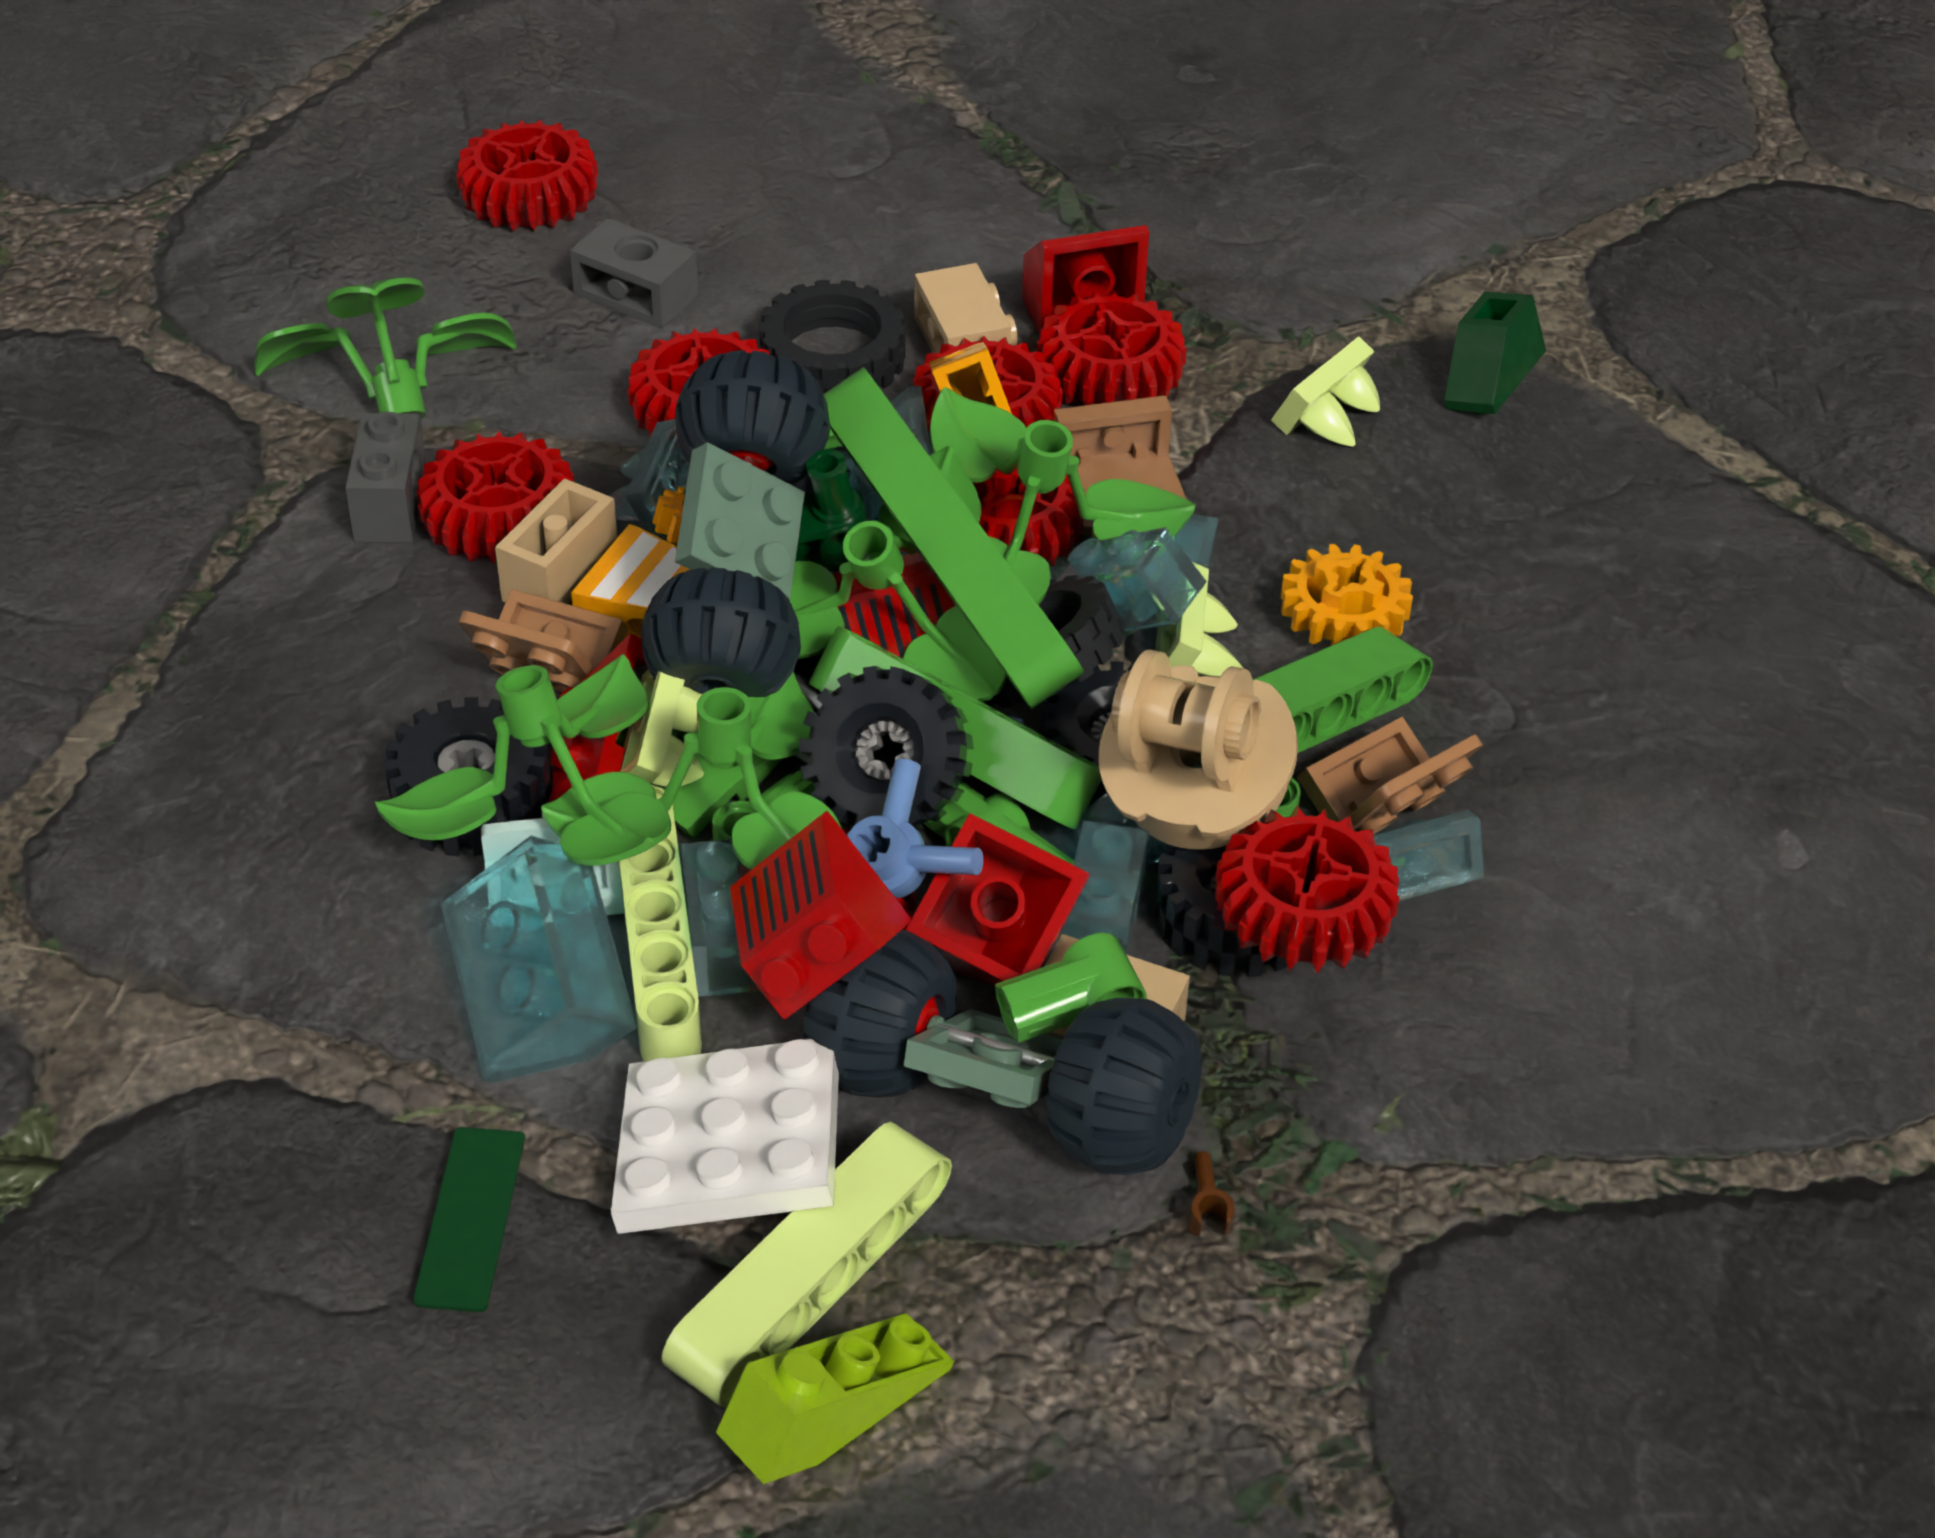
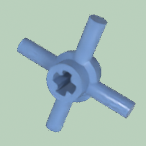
M908 759L895 760L882 816H870L859 821L847 835L895 898H901L914 892L923 882L926 873L979 875L983 868V853L980 848L924 845L920 833L908 823L921 769L920 764Z

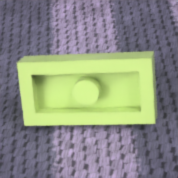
M1358 336L1293 388L1271 421L1286 435L1302 423L1310 431L1329 441L1354 447L1356 442L1352 425L1344 409L1336 399L1358 410L1376 413L1380 411L1378 391L1371 376L1363 368L1375 351Z
M1187 560L1160 599L1155 651L1164 652L1169 658L1171 667L1177 665L1193 666L1199 676L1220 677L1230 666L1243 668L1222 644L1207 635L1228 632L1236 629L1238 624L1226 607L1207 592L1209 569Z
M648 669L641 679L649 701L648 709L638 721L629 726L624 744L626 751L621 772L639 776L650 784L667 787L684 750V743L671 735L672 729L684 732H697V701L702 694L683 686L685 680L659 671L654 680ZM695 756L681 786L692 783L704 775Z

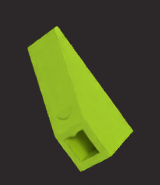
M905 1313L748 1362L716 1433L764 1485L819 1465L950 1371L955 1361L931 1338L929 1332L922 1325L915 1322Z

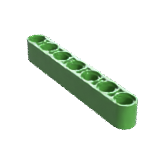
M864 367L823 394L828 404L831 431L1029 708L1033 709L1083 675L1085 672L1067 643Z

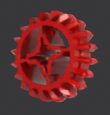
M542 119L538 120L535 124L524 123L520 120L519 124L510 126L502 122L499 129H483L481 137L468 139V147L460 150V160L456 176L458 189L461 190L466 210L475 212L477 220H490L493 227L507 224L511 226L512 231H516L520 227H531L535 231L536 227L541 225L555 228L558 220L573 221L575 212L587 211L588 202L595 199L598 165L597 161L594 160V152L590 149L589 140L580 138L578 130L569 129L564 131L562 123L548 126L544 124Z
M1115 291L1111 296L1105 297L1092 292L1090 299L1084 300L1079 297H1072L1069 306L1057 305L1054 315L1045 317L1040 339L1037 340V351L1044 353L1046 362L1056 366V374L1060 379V387L1063 389L1066 404L1082 402L1084 406L1158 396H1167L1168 399L1170 389L1178 387L1179 379L1182 377L1183 365L1186 363L1187 348L1184 346L1185 338L1182 334V324L1173 321L1171 311L1158 310L1156 301L1139 302L1137 294L1129 298L1118 297Z
M694 327L690 334L685 335L672 331L668 341L654 339L651 349L639 351L638 361L631 364V373L628 376V403L632 407V414L637 420L638 428L648 430L651 440L665 439L669 448H675L680 445L675 424L677 400L684 384L700 364L711 357L722 353L726 354L730 351L744 350L746 353L760 351L767 352L770 355L769 351L758 349L756 339L741 341L738 331L724 335L719 333L717 327L711 332H698Z
M983 336L981 341L970 342L963 338L958 346L942 344L939 353L926 354L925 363L917 366L916 375L913 378L911 408H913L917 429L927 434L928 442L931 444V418L940 394L929 363L933 360L984 342L988 348L1011 413L1026 428L1036 421H1054V409H1061L1063 389L1060 387V379L1056 374V366L1045 361L1043 352H1029L1027 343L1011 345L1008 343L1007 337H1004L999 342L988 341Z
M501 430L498 431L495 437L484 438L476 432L473 441L466 443L455 439L452 450H436L435 461L424 464V473L418 479L419 488H417L420 521L424 524L425 531H428L431 535L434 545H445L449 555L465 552L470 562L484 556L489 557L492 563L495 564L497 561L495 547L563 479L574 482V474L570 471L569 462L562 459L560 449H547L544 439H535L528 442L523 432L518 433L513 438L504 437Z
M1017 468L1011 474H1004L997 470L986 481L972 482L981 504L980 526L989 537L999 539L1008 546L1013 536L1026 487L1018 475ZM1067 475L1063 483L1053 491L1037 493L1020 548L1021 551L1032 552L1042 556L1048 562L1049 567H1054L1058 556H1070L1074 543L1080 542V535L1084 530V519L1079 515Z
M1296 806L1290 817L1285 818L1271 809L1264 823L1256 820L1242 830V834H1232L1230 842L1226 845L1225 852L1222 854V860L1218 861L1216 872L1215 900L1217 902V910L1223 912L1222 918L1225 930L1238 932L1237 937L1239 938L1241 948L1260 946L1259 952L1263 962L1274 956L1285 958L1289 971L1298 962H1309L1318 974L1323 965H1325V962L1330 960L1338 967L1345 969L1349 960L1352 959V955L1367 959L1370 950L1374 948V944L1383 943L1385 936L1389 933L1392 917L1397 915L1400 897L1397 895L1399 886L1398 867L1391 864L1389 847L1375 845L1373 829L1354 831L1351 816L1336 822L1328 819L1325 808L1317 816H1305L1300 808ZM1310 884L1309 892L1304 893L1305 886Z

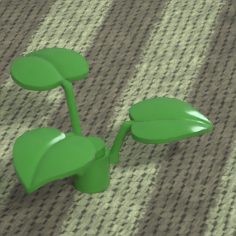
M390 278L374 282L370 286L360 284L339 288L332 291L326 298L329 313L338 318H352L372 312L384 362L375 366L376 375L374 377L352 344L350 332L341 327L329 329L323 323L292 326L264 335L256 345L254 369L258 377L263 372L285 362L341 345L366 385L369 400L376 399L379 413L387 411L420 414V419H423L426 416L421 389L428 387L425 377L427 354H441L485 346H499L516 350V342L510 324L499 315L493 313L463 315L441 321L432 327V333L421 335L416 340L415 369L410 368L407 360L394 359L383 310L400 308L415 303L424 296V286L420 280L415 278Z
M944 387L939 394L930 424L932 452L935 453L946 446H951L955 450L968 477L975 483L988 480L997 470L1004 474H1011L1017 468L1018 475L1026 487L1009 546L999 539L989 538L1038 605L1044 599L1049 588L1051 576L1049 564L1042 556L1032 552L1021 551L1020 548L1037 493L1053 491L1063 483L1066 475L1080 517L1084 520L1094 521L1092 527L1094 540L1104 549L1119 556L1147 558L1156 555L1173 541L1194 514L1195 503L1166 490L1130 480L1107 479L1099 481L1088 488L1085 496L1078 473L1079 458L1077 456H1070L1073 436L1064 425L1052 420H1040L1026 428L1017 417L996 406L965 398L947 387Z
M946 446L930 455V458L979 523L981 504L978 493L965 472L955 450L951 446ZM883 502L879 510V522H861L853 526L844 538L843 551L848 562L841 564L839 568L842 574L839 591L834 576L822 565L811 561L795 562L790 603L799 622L801 649L798 659L810 658L823 653L837 626L845 628V622L838 606L849 601L853 581L857 579L860 584L869 589L881 590L893 587L920 628L926 633L917 637L909 644L904 654V660L979 701L990 700L1000 693L1007 676L958 607L955 606L946 611L937 624L934 625L906 586L901 576L904 569V560L900 551L909 555H914L918 551Z
M621 654L617 659L587 678L558 700L556 699L548 671L544 667L536 665L522 666L505 673L498 679L495 685L504 715L498 716L493 720L497 732L493 775L482 768H457L432 777L396 798L375 801L380 816L391 827L410 837L423 840H444L465 834L490 820L496 813L497 808L492 796L500 794L505 789L509 737L512 735L514 738L520 739L521 744L526 747H539L551 742L584 811L588 814L568 824L561 833L560 846L564 855L570 861L585 866H599L627 859L645 850L648 844H657L666 839L670 834L672 825L665 805L660 800L645 793H622L609 800L602 807H599L593 801L562 736L570 739L579 733L587 738L609 736L631 726L645 714L649 705L646 690L635 675L628 658L624 654Z
M794 671L779 691L767 697H747L743 692L728 687L714 688L702 694L697 701V732L685 734L684 750L663 795L658 799L669 811L696 753H700L708 764L716 768L727 769L740 764L749 801L756 812L745 815L736 822L732 830V847L736 857L750 870L827 810L841 827L837 817L830 808L811 795L790 791L779 795L768 805L760 793L752 762V753L769 760L786 758L799 752V738H809L811 727L804 725L803 722L807 712L814 713L799 687ZM610 772L584 780L593 801L599 807H602L617 795L626 792L645 793L656 798L653 786L645 779L631 773ZM573 787L557 800L541 805L543 819L559 838L568 824L588 815L584 811ZM648 844L646 849L638 854L646 852L657 844Z

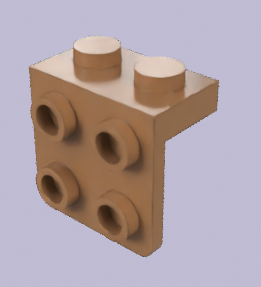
M1167 396L1054 409V421L1068 428L1073 436L1070 456H1077L1079 458L1078 473L1085 496L1088 488L1099 481L1123 479L1157 487L1186 499L1168 455L1172 408ZM1084 520L1082 535H1092L1094 521Z
M511 589L499 620L469 611H462L458 621V625L470 637V645L488 658L490 661L489 667L492 670L504 675L522 666H541L548 671L553 689L563 692L568 687L574 688L624 640L628 630L622 619Z
M1402 716L1307 767L1297 776V779L1319 813L1325 808L1328 819L1336 822L1351 816L1355 832L1373 829L1374 835L1397 820L1396 814L1409 806L1415 812L1446 792L1444 787L1455 782L1473 769L1468 758L1478 751L1483 744L1478 736L1474 734L1438 755L1429 758Z

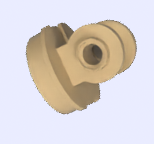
M1148 649L1140 654L1131 671L1124 673L1118 682L1113 697L1111 715L1104 727L1100 740L1099 768L1104 787L1111 801L1124 817L1136 821L1148 834L1166 844L1186 849H1212L1226 846L1230 842L1232 834H1242V830L1256 820L1264 823L1270 810L1276 811L1294 773L1298 754V738L1291 711L1282 696L1271 684L1259 680L1253 681L1251 673L1247 669L1230 666L1220 677H1199L1193 666L1177 665L1171 667L1169 658L1164 652ZM1198 761L1202 762V768H1191Z

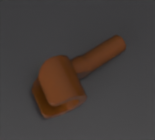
M1206 1151L1198 1152L1194 1155L1198 1190L1192 1201L1188 1224L1189 1230L1193 1235L1200 1236L1202 1227L1201 1215L1213 1213L1222 1219L1224 1224L1223 1233L1228 1235L1231 1231L1235 1211L1233 1200L1226 1192L1217 1189L1215 1186L1211 1154Z

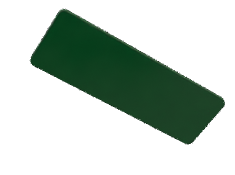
M459 1127L455 1130L414 1295L415 1306L419 1308L484 1312L488 1308L525 1144V1134L523 1132Z

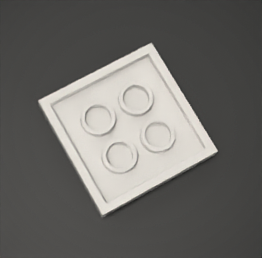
M797 1039L785 1043L741 1049H724L718 1052L674 1058H657L650 1061L630 1063L611 1207V1216L617 1233L834 1206L839 1072L834 1051L816 1043L813 1039Z

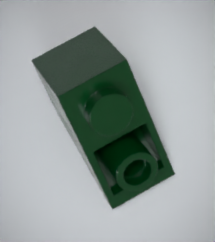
M1484 292L1458 322L1444 399L1446 409L1469 411L1476 414H1496L1546 352V346L1533 295Z

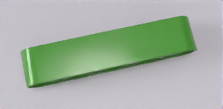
M837 626L808 682L810 685L821 692L825 688L834 691L841 686L837 680L839 677L849 672L856 676L864 674L863 668L878 666L882 669H890V666L902 668L932 681L933 684L943 688L953 697L951 702L955 707L962 709L968 721L963 726L965 733L972 735L974 749L967 750L966 757L967 762L973 763L971 775L1050 819L1069 828H1077L1102 781L1098 765L864 637Z
M1380 626L1255 678L1253 681L1259 680L1271 684L1286 702L1295 723L1298 753L1415 699L1430 678L1433 662L1430 657Z

